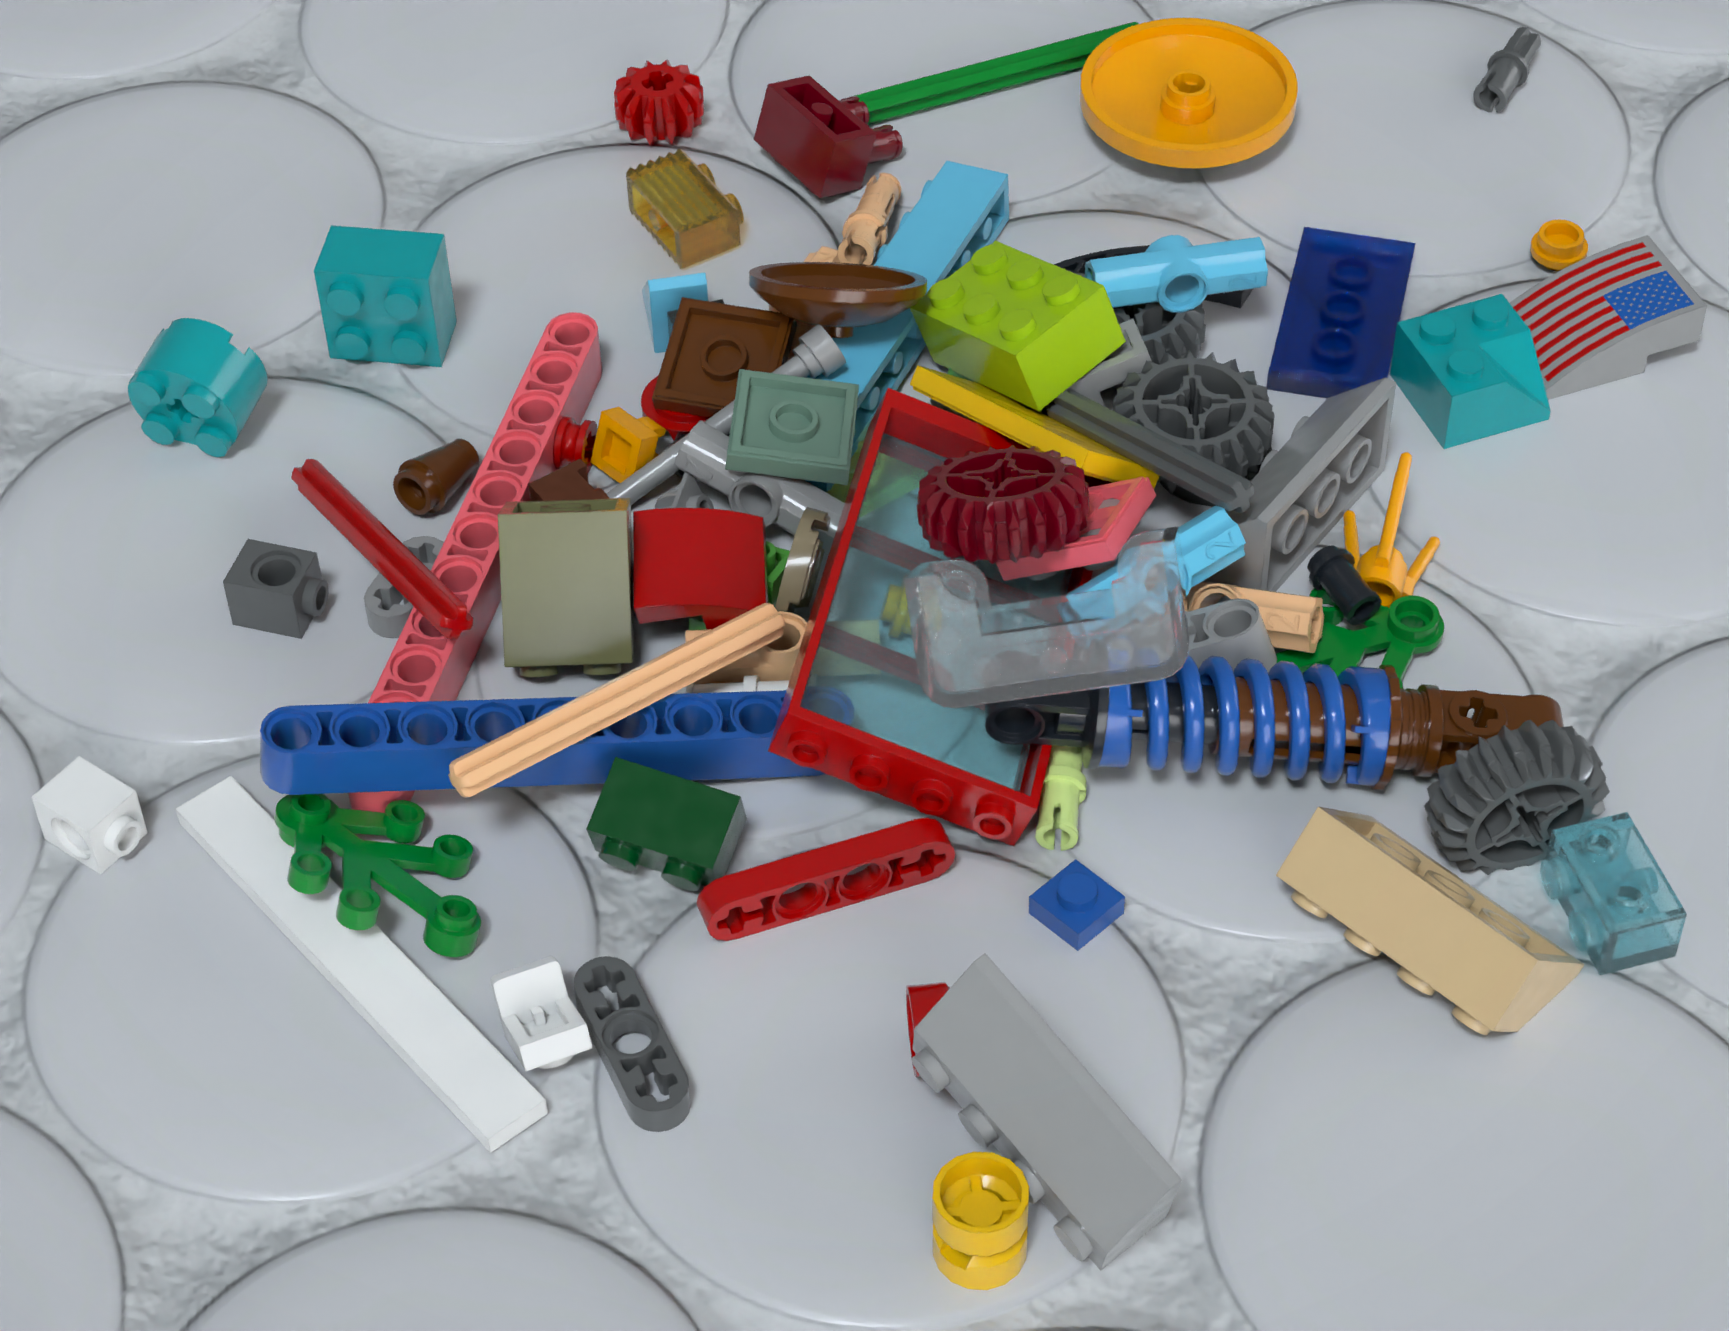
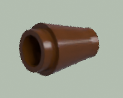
M455 439L451 443L403 462L393 481L396 497L408 511L414 514L424 515L426 513L439 512L471 475L472 471L479 466L478 453L468 441Z

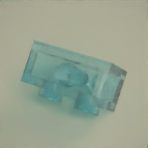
M1628 812L1552 830L1546 860H1543L1540 865L1542 884L1551 899H1558L1568 917L1569 930L1575 946L1580 951L1588 953L1599 975L1675 957L1687 913Z

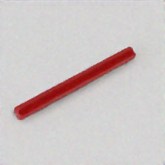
M306 459L302 467H294L291 479L298 485V490L445 638L450 640L458 639L462 631L471 630L474 618L467 612V606L319 461Z

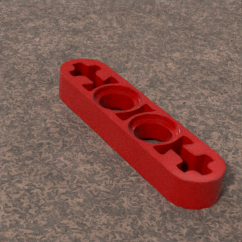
M932 818L914 819L725 875L705 886L698 895L696 904L710 936L717 940H735L928 882L946 872L953 864L956 854L939 821ZM865 864H870L862 871H859L855 874L847 875L849 872H851L853 869L857 867H860ZM807 883L802 888L794 892L783 894L791 887H794L798 884Z

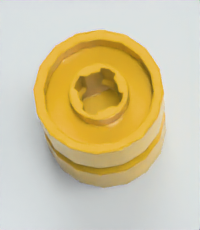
M973 1151L956 1156L940 1169L933 1182V1257L939 1271L952 1283L964 1288L989 1290L1003 1286L1019 1274L1026 1261L1029 1185L1023 1171L1010 1159L993 1152Z

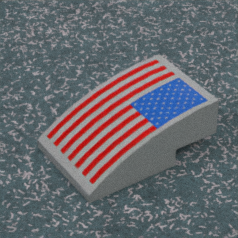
M1648 235L1618 244L1578 261L1536 284L1510 302L1511 306L1531 331L1548 400L1644 373L1648 355L1700 340L1707 309L1706 303Z

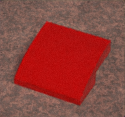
M661 508L633 511L634 610L639 624L702 615L706 630H709L761 604L768 603L766 532L763 517L709 508Z

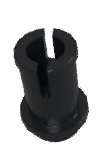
M1334 545L1324 547L1316 552L1308 563L1307 569L1310 572V584L1315 589L1324 590L1342 611L1349 624L1358 625L1364 623L1376 614L1382 600L1375 591H1372L1353 567L1355 561L1349 551L1339 549Z

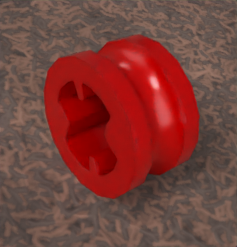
M564 416L557 427L553 446V460L557 469L581 459L587 465V473L591 470L593 465L591 457L598 429L595 421L585 420L582 425H577L572 417Z

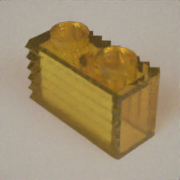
M678 148L675 154L669 152L665 158L659 156L655 162L649 160L646 165L640 163L636 169L630 167L626 172L628 203L631 214L635 215L637 221L640 220L642 227L645 226L647 232L651 233L652 238H656L658 245L661 244L663 250L667 251L669 257L672 256L674 263H678L680 269L741 245L739 225L743 224L744 221L741 205L734 194L728 193L724 195L716 186L712 172L706 164L697 165L685 151Z

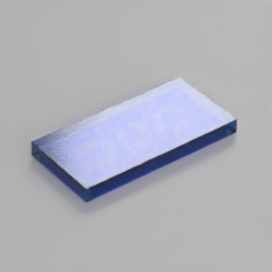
M1304 227L1268 371L1267 390L1327 399L1382 378H1389L1396 326L1402 316L1416 243Z

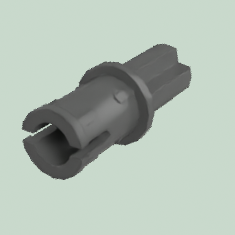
M1528 27L1517 28L1504 49L1496 51L1491 55L1487 64L1488 72L1473 93L1474 101L1482 110L1492 112L1495 106L1496 112H1500L1506 106L1513 90L1525 83L1529 75L1528 64L1541 45L1539 34L1531 33Z

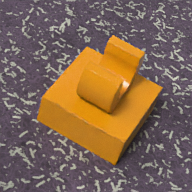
M619 406L601 411L591 463L615 481L621 483L659 455L655 452L658 437L664 436L666 429L649 417L636 419Z

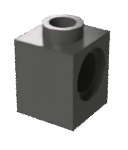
M247 539L223 580L233 625L302 639L313 617L320 616L323 613L328 599V583L322 579L317 552Z

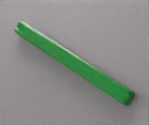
M1130 22L854 96L860 98L859 102L863 101L868 107L869 122L867 125L1083 68L1089 55L1100 43L1115 33L1139 23Z

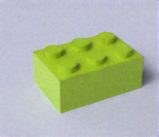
M996 240L992 244L977 250L970 261L948 278L932 285L928 293L910 308L935 363L948 369L950 367L952 371L1037 411L1042 410L1126 342L1104 285Z

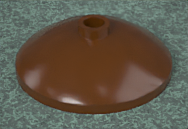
M790 262L762 265L749 271V286L759 298L786 317L807 324L821 325L831 338L852 337L854 327L886 322L917 304L927 292V279L925 277L905 270L874 265L836 262Z

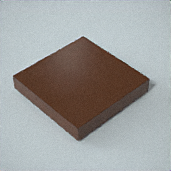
M682 297L652 396L655 409L712 417L735 400L739 369L772 373L788 361L797 329L796 320L786 317L779 312Z

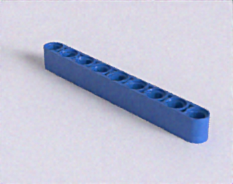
M786 690L670 694L489 788L605 784L615 757L687 780L799 777L826 774L812 768L799 766L787 758L768 752ZM805 690L800 707L851 726L853 711L850 704L841 695L828 690ZM577 697L280 707L268 713L261 724L260 773L263 782L270 789L289 795L456 789L452 786L448 777L451 761Z

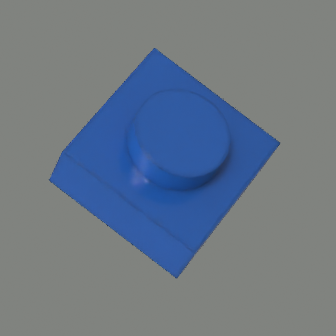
M1076 859L1029 896V914L1077 951L1124 914L1125 896Z

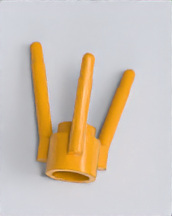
M1408 452L1402 453L1399 458L1379 545L1371 547L1360 557L1355 513L1347 510L1343 515L1345 550L1349 551L1354 557L1355 563L1353 567L1372 591L1379 595L1382 600L1381 605L1389 608L1398 598L1413 595L1415 584L1440 545L1438 537L1433 536L1429 538L1408 571L1403 555L1393 547L1412 462V456Z

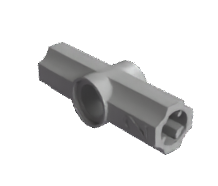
M701 420L691 429L684 444L679 449L674 465L678 466V469L690 473L695 479L727 496L732 511L763 517L765 527L773 523L794 536L805 508L810 507L828 512V516L831 517L830 528L828 532L817 529L819 532L817 539L824 542L822 549H825L824 553L829 555L845 504L844 502L803 479L725 470L729 436Z

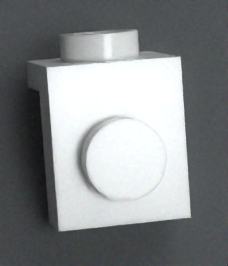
M549 956L492 976L490 983L505 1038L525 1071L537 1067L543 1069L558 1067L571 1060L573 1055L592 1049L587 1024L568 997L561 967L555 957Z

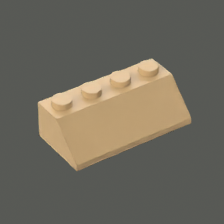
M1317 807L1276 874L1277 877L1295 889L1291 898L1299 906L1321 918H1326L1328 914L1332 915L1347 926L1343 935L1349 942L1373 956H1379L1381 952L1401 965L1397 975L1403 981L1427 995H1433L1435 990L1456 1005L1451 1012L1456 1019L1483 1035H1488L1491 1030L1518 1032L1575 979L1585 965L1369 815Z

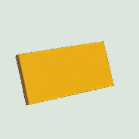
M917 365L910 382L913 390L1028 448L1036 446L1041 452L1051 450L1060 452L1061 457L1074 459L1077 467L1084 470V475L1113 483L1138 477H1149L1153 489L1155 488L1160 475L1050 418L1047 414L1028 407L982 384Z

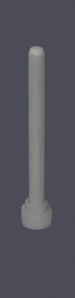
M817 324L798 338L800 345L792 350L795 356L772 373L798 377L810 376L813 379L822 373L825 377H828L843 366L846 360L831 336L821 325ZM734 401L704 423L728 435L731 429ZM689 433L606 493L609 499L631 498L632 505L680 469L674 463L679 449L684 444Z

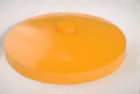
M1168 18L1128 27L1100 43L1089 55L1082 69L1080 105L1086 122L1095 134L1111 147L1128 156L1167 167L1210 168L1249 159L1278 142L1287 132L1294 119L1298 82L1295 71L1286 56L1271 42L1249 30L1209 19Z

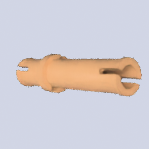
M883 172L879 174L878 180L873 175L867 182L865 193L862 195L856 211L851 213L844 223L842 231L843 240L837 252L840 263L871 265L875 253L886 243L889 232L887 225L902 191L900 182L893 175Z

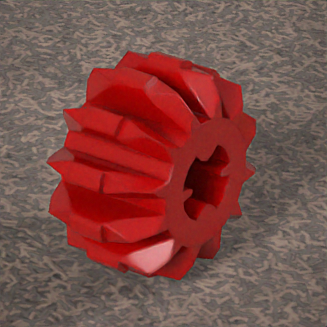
M668 59L662 64L653 65L646 60L643 68H627L626 77L616 80V89L614 91L615 118L618 120L619 128L628 131L630 140L646 138L650 146L658 140H665L672 145L675 137H691L693 128L702 125V116L704 115L703 87L700 85L699 76L690 74L688 65L672 67Z

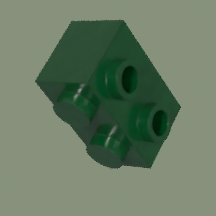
M615 757L586 830L595 851L599 852L598 856L604 862L627 871H635L637 866L641 865L662 872L661 877L676 887L689 891H698L700 885L707 886L713 880L726 875L747 817L741 796Z

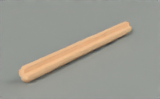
M761 604L451 761L449 764V780L462 797H472L781 638L784 634V617L778 613L773 604Z

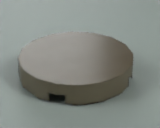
M810 507L805 508L797 527L782 577L775 607L778 612L794 613L795 608L809 607L825 549H822L824 542L817 539L819 535L817 529L828 532L831 521L828 512Z

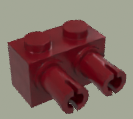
M810 75L767 85L753 139L777 163L783 165L811 193L819 198L831 197L836 194L861 189L869 163L896 159L900 156L903 148L902 137L897 130L892 131L893 126L882 125L871 129L867 125L869 122V110L863 101L859 102L860 98L851 96L838 100Z

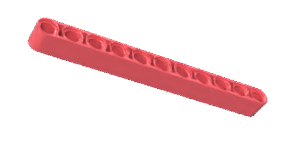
M574 312L561 314L553 318L546 326L431 569V572L467 606V612L474 618L471 630L462 631L458 639H447L413 607L368 703L456 701L501 601L498 513L506 502L531 501L529 484L558 470L553 460V446L557 427L564 416L574 418L576 424L580 425L601 379L602 362L598 326L589 315ZM415 790L348 793L353 810L385 813L386 806L393 801H411Z

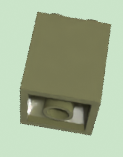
M631 498L506 502L498 513L504 667H520V676L525 677L558 674V665H583V673L589 675H607L621 672V663H633Z

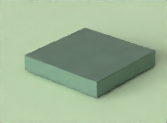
M739 369L725 470L848 485L859 384Z

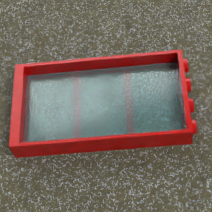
M887 388L866 433L768 752L787 758L799 766L812 768L849 782L859 789L874 792L911 806L921 813L936 816L968 828L983 837L996 839L1014 846L1037 811L1052 745L1028 743L1008 745L992 739L987 734L985 729L984 673L993 661L1007 656H1022L1032 660L1072 662L1076 641L1065 630L1057 613L1059 611L1057 600L1090 581L1093 570H1086L1082 566L1060 570L1055 575L1043 580H1031L1028 576L1004 581L996 563L992 565L989 560H977L969 563L965 561L964 556L952 559L946 557L943 551L931 549L929 541L923 538L922 526L918 524L916 507L918 504V491H920L919 481L928 475V470L934 466L943 465L944 461L949 457H964L967 451L976 453L988 451L990 446L994 449H1007L1012 445L1016 449H1028V447L991 428ZM1084 475L1088 488L1113 483Z

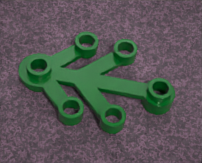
M1314 588L1310 592V597L1322 598L1323 604L1334 606H1322L1325 615L1322 637L1318 641L1315 653L1286 650L1276 653L1277 663L1280 661L1293 662L1302 673L1315 663L1329 665L1338 677L1342 671L1350 666L1359 667L1365 654L1388 648L1381 665H1392L1395 668L1400 688H1403L1402 679L1414 654L1429 652L1441 643L1444 633V622L1437 606L1432 601L1424 597L1409 595L1395 600L1390 608L1381 605L1374 616L1361 623L1368 626L1367 628L1353 631L1337 626L1345 618L1344 614L1324 590Z
M324 794L286 795L279 800L276 805L274 820L279 828L281 839L286 844L294 847V854L290 860L287 876L288 884L294 890L304 894H317L327 888L332 863L328 856L321 852L322 848L327 846L342 857V891L339 895L336 910V919L341 925L352 930H367L376 924L381 900L378 893L371 889L372 879L426 919L423 941L433 952L447 957H462L470 954L477 944L481 918L477 913L475 904L471 900L459 895L440 897L403 870L436 872L448 878L462 877L469 871L473 847L468 840L458 835L447 834L436 838L433 847L362 840L355 835H382L398 843H411L418 840L421 836L425 813L419 805L406 800H397L389 803L386 806L385 813L339 808Z

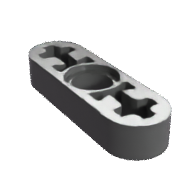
M604 956L589 960L578 969L574 977L577 1010L587 1024L589 1035L630 1119L638 1127L652 1132H663L677 1127L686 1119L691 1107L688 1076L633 968L624 960L616 957ZM607 986L612 993L617 992L618 1010L610 1014L609 1004L601 991H596L599 987ZM628 1032L642 1033L651 1040L644 1050L633 1054L619 1052L612 1046L619 1036ZM653 1072L654 1081L660 1093L664 1096L669 1095V1099L657 1102L653 1095H647L645 1076Z

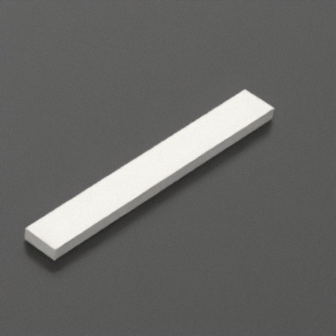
M232 776L227 777L176 808L180 825L490 1153L548 1114L546 1099L376 924L367 930H352L338 922L336 910L342 889L330 877L327 888L317 894L298 892L288 884L287 876L290 860L294 854V847L286 844L281 839L275 820Z

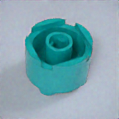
M180 318L172 321L168 329L164 330L163 328L157 335L128 384L129 399L134 409L144 420L141 425L144 434L162 445H170L176 440L197 445L203 452L214 457L225 456L230 446L238 438L267 386V372L258 355L250 347L243 354L229 343L233 334L216 324L194 318Z

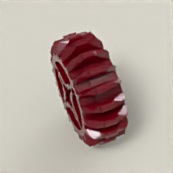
M1014 445L1007 449H994L990 446L988 451L978 453L967 451L964 457H949L944 461L943 465L934 466L928 470V475L919 481L920 491H918V504L916 505L918 524L922 526L923 538L929 541L931 549L943 551L946 557L952 559L964 556L965 561L969 563L977 560H989L992 565L999 560H1012L1017 563L1019 558L1029 556L1039 559L1043 556V552L1047 550L1059 551L1063 549L1065 543H1071L1079 538L1080 531L1087 527V514L1090 512L1088 483L1085 482L1084 470L1077 467L1074 459L1061 457L1060 452L1054 450L1041 452L1036 446L1028 449H1016Z

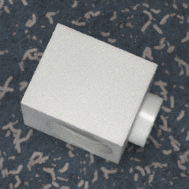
M80 756L31 797L44 839L100 875L120 857L133 851L139 841L148 833L136 790Z

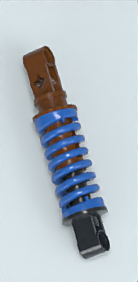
M1094 643L1091 647L1087 664L1007 656L993 661L984 673L985 729L992 739L1008 745L1028 743L1080 747L1085 769H1097L1098 766L1118 768L1128 766L1131 759L1132 739L1147 740L1146 763L1152 770L1160 771L1166 766L1169 742H1182L1181 766L1187 773H1196L1202 765L1204 744H1208L1210 754L1215 755L1216 769L1221 775L1230 776L1235 772L1238 757H1250V770L1252 774L1257 778H1265L1271 773L1274 759L1284 760L1285 774L1291 780L1299 781L1303 779L1309 762H1318L1321 779L1326 783H1335L1342 775L1344 764H1349L1347 765L1346 772L1347 784L1367 785L1371 789L1384 790L1386 785L1390 783L1394 769H1411L1415 776L1430 777L1433 773H1438V769L1442 766L1454 764L1457 761L1456 751L1470 750L1478 744V736L1488 739L1498 735L1503 725L1509 730H1516L1527 720H1531L1537 727L1546 721L1554 720L1560 728L1564 727L1560 705L1548 696L1490 694L1478 690L1450 691L1440 690L1436 685L1421 684L1417 690L1400 688L1399 678L1392 665H1380L1379 668L1350 666L1337 677L1334 670L1325 664L1315 663L1302 674L1298 666L1293 662L1280 661L1267 672L1262 662L1250 658L1242 660L1233 671L1229 662L1220 656L1208 657L1198 669L1191 656L1176 653L1167 660L1163 667L1158 655L1154 652L1142 650L1130 662L1131 650L1107 648L1105 644ZM1473 708L1474 712L1472 717H1466L1468 711Z

